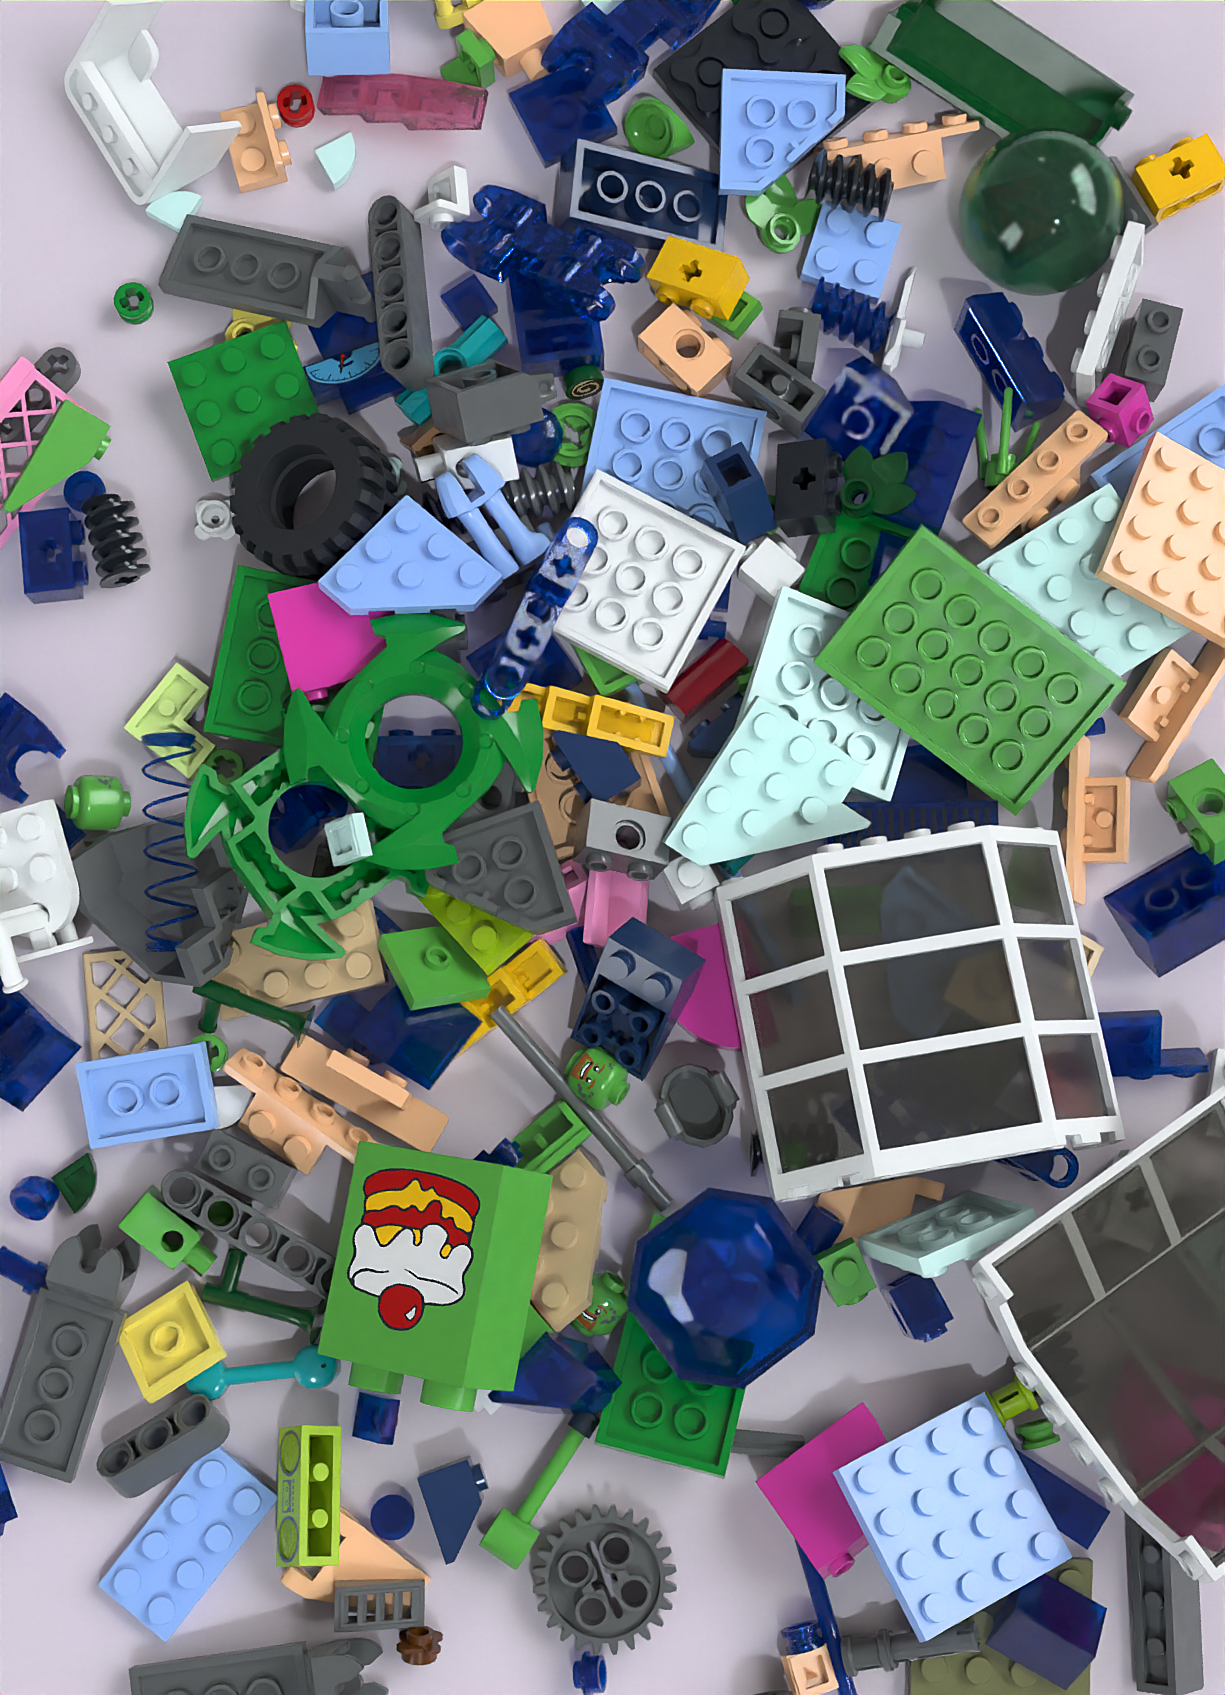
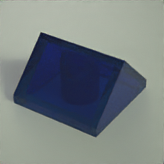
M1044 1573L1010 1593L985 1644L1067 1690L1096 1657L1107 1608Z

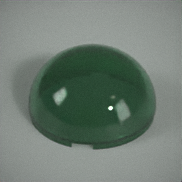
M1051 126L1032 127L1016 131L989 147L971 168L964 182L958 206L961 239L969 258L976 268L996 285L1011 292L1031 296L1051 295L1066 291L1081 284L1097 272L1109 258L1116 235L1121 234L1125 214L1122 183L1108 156L1095 143L1083 135L1064 128Z

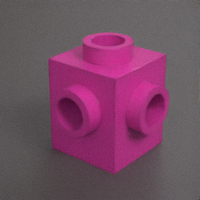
M1112 373L1106 377L1086 400L1090 418L1108 433L1107 440L1105 441L1107 443L1114 442L1130 448L1139 436L1148 430L1151 422L1154 420L1145 386Z

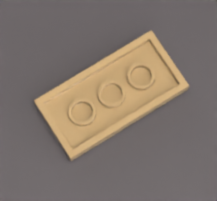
M368 899L345 916L328 923L318 924L346 951V955L341 959L306 961L278 956L250 943V940L256 928L266 927L267 923L232 931L228 945L234 948L230 965L213 977V980L238 989L241 993L280 1008H287L389 984L385 959L377 946L380 935L373 900ZM221 1004L219 1012L221 1021L226 1022L253 1015Z

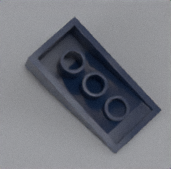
M577 138L561 157L553 234L590 243L661 250L670 235L723 252L728 195H718L719 174Z

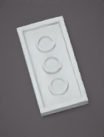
M1128 221L1124 235H1116L1110 253V260H1114L1110 273L1104 272L1102 274L1097 290V297L1100 298L1097 311L1090 310L1085 323L1084 334L1087 335L1084 349L1080 347L1076 349L1071 364V372L1074 373L1071 389L1076 390L1077 406L1087 408L1086 400L1100 386L1106 373L1144 263V224Z

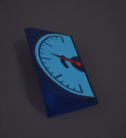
M379 340L303 367L317 406L395 379L382 368Z

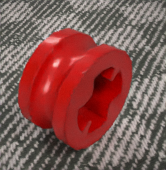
M289 85L278 94L277 106L280 117L285 124L290 127L299 128L306 126L312 121L316 110L312 94L307 88L302 85ZM293 100H301L302 106L299 107V112L292 113L290 107L293 106Z

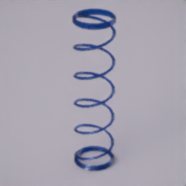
M175 732L142 735L140 738L143 745L177 746L191 749L152 760L141 769L142 773L149 779L190 789L191 785L155 777L148 774L145 769L162 761L194 753L197 749L192 745L197 742L195 740L197 737L190 733ZM188 792L153 801L147 804L142 809V812L152 820L183 827V823L150 815L146 810L154 805L188 796ZM184 834L153 842L146 846L143 853L152 860L195 871L154 883L143 892L152 900L188 908L196 912L149 927L144 932L145 935L158 942L146 943L145 950L147 952L176 951L175 947L183 941H171L149 934V931L193 918L199 914V910L195 906L159 898L148 893L149 890L155 887L186 879L199 873L200 870L195 866L159 858L147 852L148 849L154 846L182 839Z

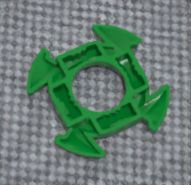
M395 614L372 619L370 624L374 637L385 639L386 648L337 693L327 708L323 720L320 719L301 689L296 688L292 692L284 721L283 751L290 785L306 781L309 770L321 768V771L360 812H363L366 818L383 829L386 828L394 831L371 847L373 855L363 858L365 862L395 870H431L458 864L455 846L444 843L442 834L489 791L499 776L505 760L527 793H532L536 788L543 761V725L536 698L522 700L518 711L508 713L464 667L446 655L434 651L465 631L466 626L462 622L433 614ZM423 696L433 699L451 712L460 727L462 735L460 760L452 773L434 786L424 789H405L395 786L383 779L375 771L368 759L365 748V735L372 717L382 706L396 698Z
M311 705L320 719L323 720L328 707ZM286 706L281 711V715L284 719L286 717L289 706ZM369 723L365 741L370 737L376 724ZM282 747L226 786L217 781V772L201 764L188 792L183 822L186 856L189 860L196 858L204 847L220 832L222 846L231 867L269 919L266 927H258L254 930L250 940L251 944L278 956L306 961L341 959L346 955V951L318 924L328 923L345 916L395 879L405 883L406 893L422 899L425 898L430 884L427 882L424 870H395L368 863L361 859L352 862L344 871L336 875L313 878L296 873L278 858L270 842L268 823L275 802L286 791L301 785L325 786L342 795L351 804L355 813H361L321 771V768L309 770L306 781L290 785L283 754L284 747ZM364 816L371 847L394 832L381 828Z

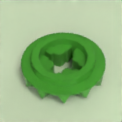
M567 403L551 410L544 418L540 428V442L544 454L554 462H559L560 465L569 467L570 463V467L573 470L578 466L587 464L597 413L590 407L579 403ZM564 424L571 428L573 432L584 431L580 436L581 449L572 442L562 443L566 438Z

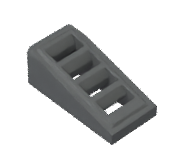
M425 1579L335 1580L334 1632H361L424 1626ZM412 1591L411 1615H402L403 1592ZM385 1593H394L393 1615H384ZM368 1594H376L375 1615H366ZM358 1595L357 1616H348L349 1596Z

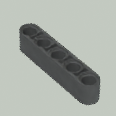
M386 195L377 199L372 204L368 213L380 360L382 368L407 390L418 391L426 387L425 379L431 378L434 375L421 226L419 222L414 221V215L396 197Z
M182 1168L174 1169L166 1174L161 1182L160 1190L163 1200L169 1207L321 1298L328 1300L329 1291L323 1289L321 1278L327 1270L334 1268L336 1257L192 1171ZM178 1178H188L194 1185L192 1196L181 1202L173 1200L169 1195L171 1183ZM220 1200L228 1202L231 1206L229 1219L222 1224L211 1223L207 1214L211 1204ZM255 1223L265 1224L269 1230L267 1240L260 1246L248 1245L246 1241L247 1229ZM292 1246L304 1247L306 1252L304 1263L297 1268L291 1269L286 1267L283 1259L285 1252Z

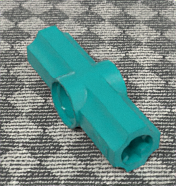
M481 315L450 347L443 348L434 355L433 377L442 375L443 370L451 365L465 368L486 362L489 358L492 359L508 344V339L498 326L489 318ZM426 387L418 391L406 389L394 401L403 414L418 427L432 416Z

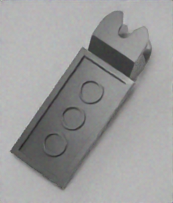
M98 1224L88 1225L77 1236L66 1239L55 1251L45 1279L47 1285L44 1284L40 1287L0 1412V1461L70 1484L76 1477L128 1311L120 1308L134 1284L141 1256L139 1243L130 1236L108 1252L100 1248L102 1237Z
M366 1638L335 1640L307 1650L306 1641L134 1665L128 1669L132 1695H388L389 1692L388 1688L376 1682L363 1683V1678L359 1674L364 1669V1666L373 1663L383 1653V1649L378 1643Z

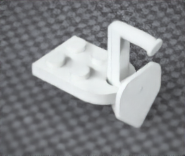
M54 799L44 800L0 813V976L4 984L2 990L4 993L9 994L24 988L28 984V979L22 976L18 963L94 942L92 936L78 939L72 920L79 905V886ZM57 933L60 945H57L55 936H52V934ZM20 935L30 938L34 952L16 957L11 937Z

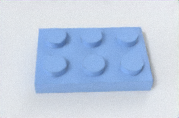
M205 1041L76 1063L90 1149L212 1130L220 1127Z

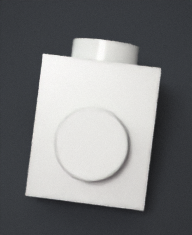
M454 165L428 179L429 204L413 212L414 221L429 225L435 231L449 230L454 227L455 223L469 217L470 208L466 169Z

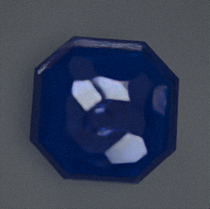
M707 1187L636 1240L626 1305L680 1380L744 1389L815 1335L824 1270L772 1197Z

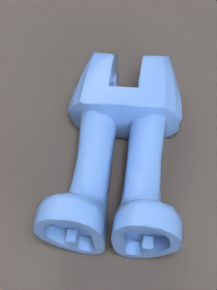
M473 453L461 463L468 478L476 488L474 491L466 495L461 485L449 471L435 478V484L447 517L459 518L477 544L483 559L503 575L504 580L520 568L494 534L478 507L485 504L510 542L514 556L521 566L533 561L548 550L552 544L543 533L531 532L521 522L500 490L505 484L503 478L479 455Z

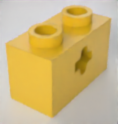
M1208 133L1194 140L1191 136L1183 138L1170 148V152L1159 157L1156 154H1151L1143 158L1134 166L1135 170L1130 178L1159 223L1221 192L1225 186V162Z
M670 235L647 275V279L655 291V297L663 304L670 306L672 303H675L676 305L691 308L694 313L703 318L711 319L712 316L727 321L750 280L739 257Z

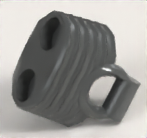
M688 1063L674 1068L664 1077L659 1091V1101L656 1103L654 1112L669 1139L674 1138L675 1140H682L689 1145L705 1148L717 1144L728 1135L734 1118L733 1110L736 1108L737 1101L740 1098L724 1070L721 1072L717 1070L710 1071L706 1067Z

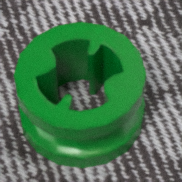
M130 282L120 286L115 292L113 298L114 306L121 319L126 323L133 325L142 324L152 316L154 302L143 285ZM132 296H137L140 301L138 303L139 309L136 311H131L128 306L130 304L129 298Z

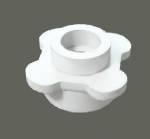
M202 500L197 503L195 511L197 513L198 525L195 527L194 532L198 539L206 541L210 537H221L224 541H229L234 538L236 533L232 525V517L235 514L230 511V500L223 502L218 500ZM214 517L219 518L217 524L212 523Z

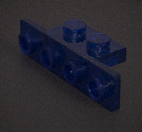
M1159 1010L1098 1012L1112 1077L1128 1076L1136 1080H1147L1152 1078L1153 1075L1171 1074L1179 1078H1190L1195 1076L1196 1073L1209 1072L1210 1063L1198 1047L1161 1049L1162 1015ZM1078 1013L1074 1014L1072 1020H1079ZM1072 1035V1053L1056 1054L1053 1061H1044L1049 1084H1061L1066 1082L1067 1079L1085 1078L1093 1081L1083 1035Z

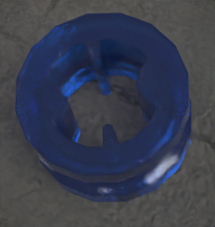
M819 1620L796 1623L781 1630L782 1637L787 1638L789 1642L788 1646L785 1647L787 1655L806 1653L818 1649L825 1644L824 1638L817 1634V1630L820 1628Z

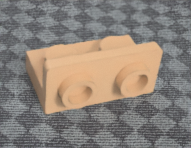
M264 91L256 93L258 103L220 112L222 122L238 120L242 125L241 130L229 146L241 193L288 182L284 166L292 165L286 140L278 142L275 129L282 128L276 103L268 105Z

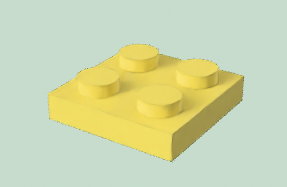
M188 1280L125 1320L119 1339V1344L142 1395L151 1404L228 1356L195 1287Z

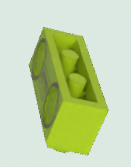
M300 1425L279 1428L276 1567L339 1566L341 1426Z

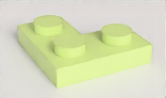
M177 662L123 727L129 734L191 781L194 780L200 765H206L208 757L218 750L215 744L187 724V721L212 690Z

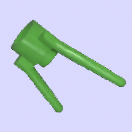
M1007 387L1004 391L999 452L991 455V461H989L982 411L980 408L974 410L980 461L979 479L985 480L984 488L991 491L1032 454L1041 427L1040 422L1035 421L1033 423L1017 464L1016 456L1008 454L1013 389L1011 387Z

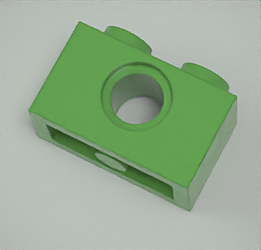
M1213 758L1168 781V799L1165 800V806L1171 818L1176 823L1182 822L1189 831L1188 836L1194 849L1199 854L1205 853L1213 865H1216L1225 860V774ZM1211 811L1217 814L1213 816H1207L1202 813Z

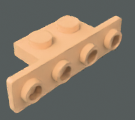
M961 112L942 116V123L927 126V121L922 120L903 124V131L887 134V129L866 131L863 133L862 140L848 142L847 137L831 138L823 141V148L813 150L814 158L822 149L827 151L828 161L833 160L837 154H841L843 157L858 155L861 173L869 163L875 164L876 177L880 175L885 167L890 168L892 182L894 181L893 190L946 179L941 137L979 130V121L967 118L966 113Z
M1075 411L963 519V527L989 549H993L1010 532L1020 539L1050 519L1051 512L1060 503L1064 505L1069 503L1080 489V465L1107 440V431L1082 411Z
M1209 640L1194 666H1191L1172 648H1164L1159 651L1119 715L1122 721L1146 740L1126 773L1131 780L1155 783L1167 771L1171 757L1180 743L1188 737L1191 725L1201 709L1211 700L1212 691L1225 673V648Z
M1084 735L1064 758L1065 767L1069 769V785L1063 788L1062 801L1065 811H1068L1067 827H1064L1061 833V846L1063 852L1066 853V872L1074 905H1085L1087 864H1128L1131 780L1128 777L1089 778L1090 739Z
M307 1035L299 1048H297L296 1040L281 1066L282 1072L420 1151L431 1153L449 1122V1117L404 1090L408 1084L406 1080L388 1070H385L382 1076L367 1069L370 1060L349 1048L343 1055Z
M242 1048L225 1062L222 1070L256 1094L237 1126L305 1175H308L315 1168L328 1146L355 1164L359 1140L378 1143L371 1138L367 1131L355 1127L338 1115L329 1104L320 1102L304 1091L295 1080L285 1077L273 1069L260 1055Z

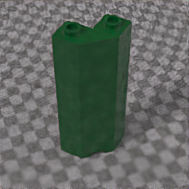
M904 0L902 5L888 12L869 49L978 120L1068 182H1072L1081 173L1084 175L1090 173L1101 155L1097 152L1113 129L1118 132L1122 129L1133 112L1127 106L1134 97V93L993 0Z

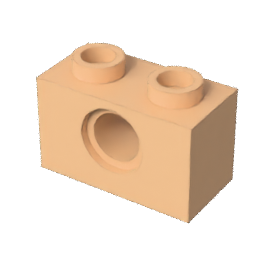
M672 303L638 336V351L682 394L705 398L730 374L732 365L731 352L719 338L714 337L711 339L701 329V322L688 309L682 311L675 303ZM684 346H690L695 348L698 354L692 358H685L680 356L677 350Z

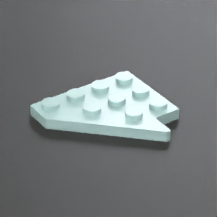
M755 695L661 842L695 864L704 866L866 829L870 826L871 822L842 803L865 766L762 697Z

